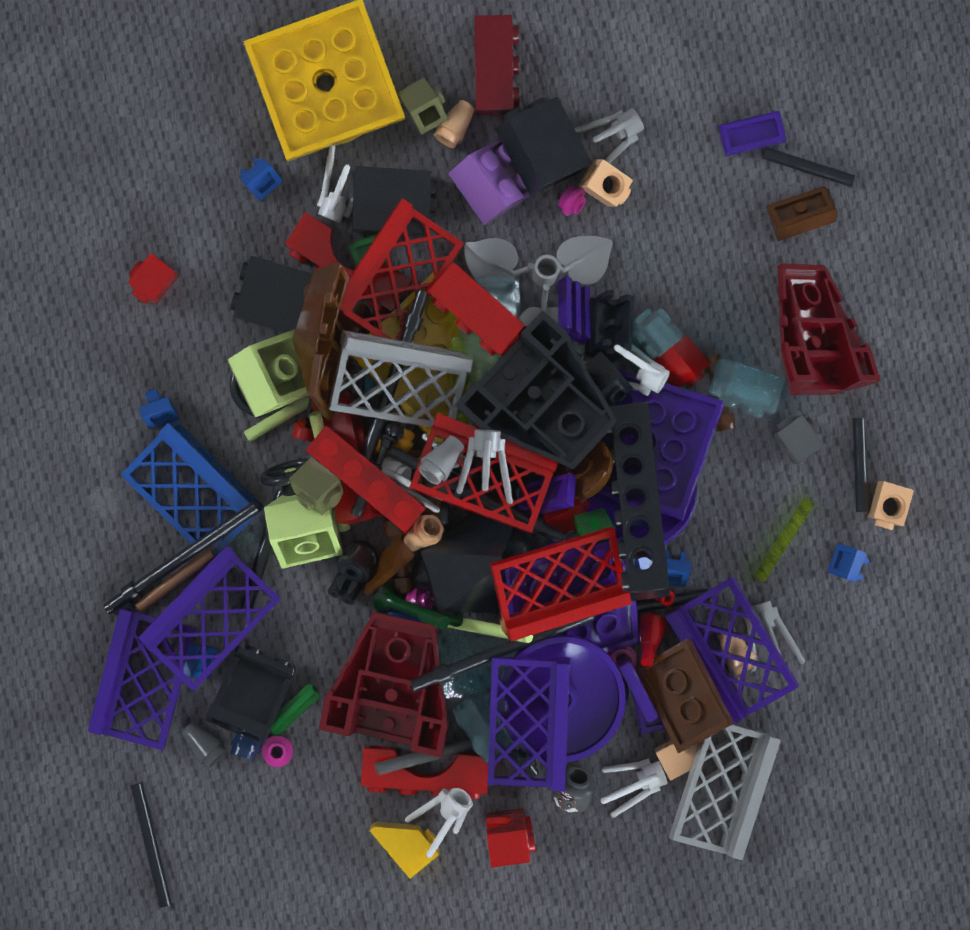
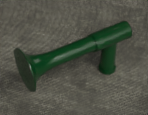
M385 583L380 586L374 596V608L379 613L388 614L393 609H396L442 630H445L449 625L459 627L463 623V616L460 613H438L398 597L399 593L395 592V587H393L392 583Z

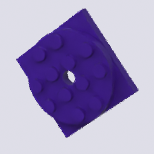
M617 368L628 382L640 384L641 381L636 379L637 374ZM667 383L664 384L659 393L651 390L648 396L639 391L631 390L621 402L615 405L648 402L660 510L662 514L684 520L697 480L704 467L706 455L724 407V401ZM605 435L602 440L609 448L614 447L613 436L606 437ZM626 435L622 438L621 442L626 445H632L638 438L634 435ZM630 465L624 472L634 476L640 473L642 469L637 465ZM615 466L612 469L608 482L598 493L620 503V498H613L611 478H617ZM637 495L632 496L628 500V503L635 507L645 502L643 497Z
M623 530L616 532L617 543L618 540H624ZM608 540L596 542L591 553L603 558L609 548ZM575 548L569 549L560 561L573 567L581 551ZM588 556L579 572L590 578L599 562ZM544 557L536 559L530 571L542 577L551 561ZM626 559L621 560L623 572L627 571ZM557 565L548 581L560 587L569 571ZM606 566L596 582L602 585L616 582L614 570ZM515 567L505 569L506 584L511 586L520 570ZM526 575L518 590L530 596L539 581ZM576 575L566 591L575 594L580 593L587 581ZM545 584L536 600L542 604L551 602L557 591ZM514 594L508 604L509 614L521 611L527 600ZM636 600L632 601L633 604L593 616V621L561 634L585 638L601 647L606 653L640 643Z

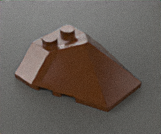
M337 262L313 272L310 283H307L304 289L305 301L292 339L308 396L328 420H333L336 411L329 410L328 404L342 346L340 344L342 330L369 335L368 331L344 315H339L349 276L342 264ZM357 303L352 310L353 313L362 319L373 317L366 304ZM348 355L346 370L350 375H353L356 365L351 364L353 359ZM346 388L340 391L338 403L341 402Z

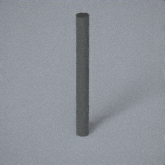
M489 733L445 744L441 758L489 746ZM414 752L376 762L374 767L376 774L381 775L441 758Z

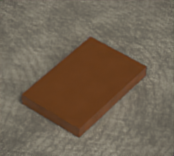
M691 638L654 657L652 666L645 667L640 665L635 668L678 753L684 752L735 724Z

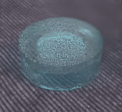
M242 531L228 544V547L236 553V556L243 563H247L257 557L260 541L253 533Z

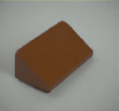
M825 186L766 206L778 241L836 222V207Z
M398 538L378 555L376 567L368 581H366L364 590L366 595H371L414 558L415 554L402 539Z

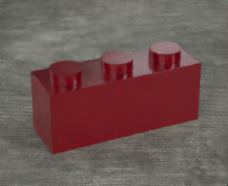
M475 15L476 115H505L514 110V106H520L519 87H513V75H519V56H513V44H519V25H513L512 15Z

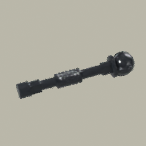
M389 420L384 424L380 436L382 438L381 448L375 462L372 463L381 471L388 450H391L393 443L397 444L398 440L403 437L404 429L400 422ZM358 496L350 514L362 519L368 502L361 496Z

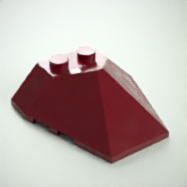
M779 264L777 271L781 365L790 395H835L881 381L872 351L867 343L862 345L853 329L858 325L853 317L847 318L839 302L843 301V298L825 265Z
M373 612L354 645L351 655L343 665L338 678L324 699L319 730L344 736H351L357 733L411 746L410 751L441 758L448 730L444 686L438 682L415 692L410 681L434 671L433 667L441 664L436 627L425 622Z

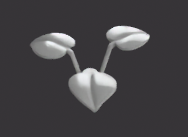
M598 236L573 237L564 241L559 246L556 258L551 255H542L536 260L535 264L529 263L528 266L518 270H513L518 263V254L515 247L510 242L500 238L466 242L464 257L467 268L473 278L482 286L490 289L505 287L508 283L509 275L516 277L531 271L533 281L543 288L541 308L530 307L521 314L519 319L528 326L543 310L558 324V306L547 308L549 286L555 283L559 272H568L571 281H578L581 285L588 286L597 283L607 270L613 242L610 239Z

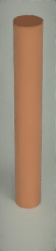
M208 547L135 602L136 607L141 612H144L213 560L216 557L213 549Z

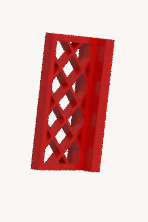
M403 198L397 203L350 275L339 315H344L372 335L389 339L392 338L383 333L381 319L397 316L400 330L394 338L395 340H400L404 326H402V315H405V313L409 314L410 310L401 311L398 293L414 290L416 294L417 290L426 288L424 292L429 294V299L431 294L428 290L448 269L464 244L458 238L413 209V205ZM412 218L423 225L424 238L409 240L406 227ZM429 229L437 235L431 236ZM402 234L404 242L396 243ZM443 238L453 245L448 256L435 258L432 240ZM427 242L430 260L413 262L410 245ZM405 246L409 264L392 267L389 256L392 248ZM386 261L387 268L379 269L383 262ZM442 261H444L443 264L441 265V267H440L439 270H438V268H437V262H442ZM431 264L434 278L430 283L418 285L415 267ZM410 268L413 286L397 289L393 271ZM388 272L392 290L375 293L372 283L375 274ZM368 287L370 294L362 296V294ZM393 294L396 312L379 316L376 297ZM371 298L375 317L362 319L352 312L358 301ZM376 321L377 328L368 322Z
M437 413L409 489L531 534L558 463L505 440L506 461L514 474L510 478V482L516 480L524 496L513 501L512 504H507L500 489L503 486V481L497 482L491 467L490 479L493 486L489 487L488 491H476L470 475L481 471L483 465L469 471L466 481L473 495L462 500L454 497L449 487L450 484L459 481L460 475L448 481H442L441 484L432 488L418 483L421 476L418 467L422 464L421 459L432 451L431 447L435 437L446 440L449 436L456 437L464 445V449L460 453L461 455L468 451L469 437H474L475 430L479 429ZM496 452V458H493L495 460L490 461V466L499 463L498 452ZM459 455L457 462L462 470L464 463ZM516 467L523 469L525 471L522 473H518ZM530 473L544 477L540 490L528 495L521 477ZM444 487L445 490H446V492H447V494H445V493H443V492H440V491H437V490H439V489H441V488ZM496 489L503 506L493 511L485 509L479 496ZM537 496L535 505H533L530 498ZM475 498L477 505L469 503L468 501ZM526 501L531 511L528 524L515 520L510 507ZM505 510L508 517L498 513Z
M613 527L490 563L501 613V619H499L501 629L511 642L633 604L630 591H623L621 577L623 568L619 558L616 532ZM608 538L609 548L603 558L591 553L597 541ZM575 548L581 551V554L573 567L560 561L567 550ZM588 556L599 562L590 578L579 572ZM544 557L551 562L541 577L530 571L536 559ZM557 565L569 571L560 587L548 581ZM607 566L614 570L616 582L602 585L596 581ZM515 567L520 570V573L510 586L502 582L500 570ZM526 575L539 581L530 596L518 590ZM577 575L587 581L580 593L573 595L566 590ZM546 584L557 592L551 602L542 604L536 599ZM514 594L527 600L521 611L509 614L508 604Z

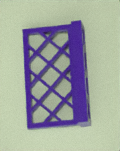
M226 546L138 637L137 641L156 656L186 686L194 691L281 598L247 567L231 548ZM234 565L245 574V587H227L226 574ZM222 579V587H214ZM249 579L257 586H249ZM262 590L271 600L264 608L250 609L249 591ZM223 591V610H205L204 597L208 592ZM227 591H245V609H227ZM200 602L201 610H192ZM227 613H246V627L242 631L228 632ZM250 613H258V614L250 621ZM201 614V633H183V618L186 615ZM205 614H223L224 632L205 633ZM178 625L179 633L169 634ZM206 636H224V650L219 655H206ZM228 636H236L228 645ZM179 637V656H165L156 648L164 638ZM183 637H201L202 655L183 656ZM202 659V673L194 682L183 673V660ZM206 659H215L206 668ZM170 660H179V668Z
M733 576L665 616L680 642L691 638L734 723L741 721L744 717L799 687L798 682ZM728 586L736 597L734 608L717 604L720 591ZM713 596L712 602L705 601L709 597ZM698 604L710 607L707 624L696 621L689 609ZM739 605H741V607H742V609H743L744 611L738 610V609H739ZM716 609L732 614L729 630L712 625ZM737 615L748 618L752 623L750 636L734 631ZM711 631L727 635L724 651L712 648L709 643ZM756 632L761 639L755 637ZM732 637L749 641L745 657L729 653ZM753 643L764 645L769 652L767 663L750 659ZM727 658L744 662L740 678L727 673L725 669ZM772 660L775 661L777 666L772 665ZM749 664L765 669L762 684L745 680ZM770 670L782 673L788 685L780 690L767 686ZM744 685L760 690L758 702L749 707L741 696ZM765 692L772 693L771 695L764 698Z
M131 608L119 610L87 732L98 735L105 734L159 750L165 749L182 681L177 676L166 681L157 666L162 662L160 660L155 662L148 649L137 641L140 636L138 633L140 621L153 623L158 617ZM182 624V631L187 633L196 632L197 627ZM186 637L183 646V656H187L189 644H193L194 637ZM164 638L162 642L169 652L166 656H177L179 648L174 651L168 639ZM135 640L139 644L136 648H134ZM141 649L150 665L136 673L130 664L132 654ZM173 660L179 668V660ZM153 669L161 685L146 692L138 676ZM127 671H129L131 677L125 680ZM134 680L142 696L128 704L122 694V690L126 683ZM174 682L173 688H172V691H171V689L169 688L168 685H169L170 683ZM164 688L169 697L168 707L158 712L149 696ZM144 699L153 715L139 723L130 707ZM120 701L123 707L117 710ZM124 710L134 727L125 732L112 728L115 716ZM166 712L163 722L160 715ZM154 718L162 729L159 741L147 738L141 727ZM137 730L139 736L131 734L130 732Z
M492 657L488 785L552 788V791L565 792L570 657H557V659ZM499 665L513 666L520 676L507 686L498 677ZM520 666H528V668L524 671ZM536 667H550V679L541 687L528 676ZM522 679H525L536 691L524 702L511 690ZM498 684L503 688V691L499 694ZM548 687L549 697L543 692ZM506 694L519 706L507 718L497 708V702ZM540 695L549 704V710L538 719L527 706ZM522 710L534 721V724L523 734L510 722ZM498 716L502 722L496 727ZM547 718H548V729H547V728L545 727V725L543 724V722H544ZM505 725L518 737L506 749L496 740V733ZM537 727L548 736L547 742L538 750L526 739ZM520 742L533 753L522 765L509 753ZM497 748L501 753L495 758ZM546 749L547 760L541 755ZM504 756L516 768L509 776H495V765ZM538 758L546 767V778H532L525 768ZM519 773H521L524 777H516V776H517Z

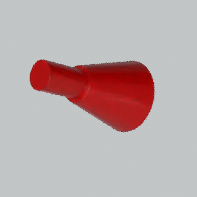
M655 613L644 614L638 619L642 647L641 664L645 667L653 665L655 651L668 629L667 620Z

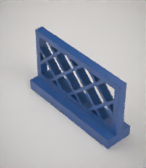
M177 420L167 423L161 429L160 434L121 474L190 544L202 537V532H209L215 528L202 527L201 510H217L219 525L223 522V510H235L238 512L253 501L259 505L261 511L264 509V506ZM163 440L172 448L173 461H157L156 448ZM151 454V461H144ZM178 455H179L184 461H178ZM139 466H151L152 483H140L132 473ZM157 466H173V483H157ZM179 466H190L195 471V483H179ZM146 488H152V494ZM158 488H173L174 505H163L158 500ZM179 488H195L196 505H180ZM201 488H212L217 493V505H201ZM223 500L226 501L229 505H223ZM180 510H196V527H185L180 522ZM258 514L231 531L225 539L223 537L218 540V546L213 550L216 556ZM191 532H196L197 538Z

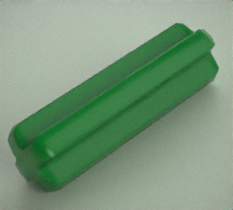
M310 683L302 688L280 709L271 732L276 736L280 735L320 698L319 691Z

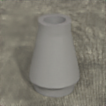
M449 436L442 444L421 459L422 464L418 467L419 472L433 484L438 485L441 481H446L460 453L463 451L464 445L456 437Z

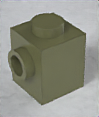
M425 78L397 93L409 118L421 135L448 120L442 104L445 102L442 93L437 86L431 88Z
M312 457L289 478L299 503L307 510L315 509L321 515L329 508L335 507L344 494L339 478Z

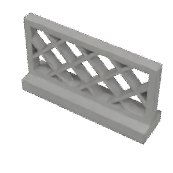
M342 330L340 339L342 346L328 404L329 410L432 427L435 419L429 410L445 401L449 407L448 417L456 420L458 408L454 405L462 396L467 372H471L473 359L466 352ZM348 355L362 357L367 366L353 376H350L346 370ZM367 358L374 359L375 361L370 364ZM384 362L393 363L398 372L382 382L374 369ZM398 364L407 365V366L404 367L403 369H401ZM416 367L424 368L429 377L413 387L405 374ZM430 370H435L437 372L432 375ZM371 371L379 385L363 395L355 381ZM345 373L348 379L342 382ZM446 373L457 374L455 386L443 392L436 380ZM402 377L410 390L394 400L386 387ZM433 382L440 396L424 405L417 392ZM352 384L360 397L349 405L338 403L340 391ZM383 390L391 403L380 410L372 409L367 400ZM414 395L422 408L411 415L403 414L398 405ZM364 402L367 408L360 407L359 405ZM393 408H395L398 413L389 412V411H391ZM425 413L428 416V418L420 417Z
M732 725L724 729L727 740L714 747L711 737L698 744L669 838L673 841L727 854L732 858L743 860L781 740L765 732ZM745 736L753 737L750 749L741 754L736 742ZM731 746L736 758L723 766L718 753ZM712 757L718 769L704 777L701 770L703 762ZM740 765L742 770L741 778L731 784L726 772ZM721 776L726 788L713 796L708 783ZM703 787L708 800L694 807L692 802L693 794ZM730 795L733 801L731 809L721 814L717 802ZM712 806L717 818L703 826L698 814ZM694 818L698 830L689 836L682 835L681 831L684 823ZM720 825L723 830L720 844L712 843L707 832Z

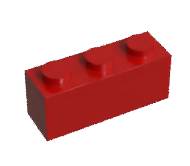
M454 262L428 290L435 297L432 303L445 315L448 311H451L458 318L455 324L466 334L470 335L474 332L482 339L479 345L491 356H494L496 352L504 356L527 328L519 318Z

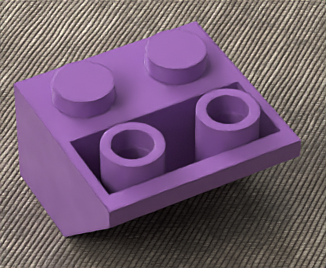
M501 140L471 153L448 173L483 225L500 217L530 196Z

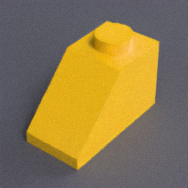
M374 822L370 826L369 831L409 879L439 855L440 849L437 848L431 858L426 856L427 851L436 838L429 828L424 831L420 825Z

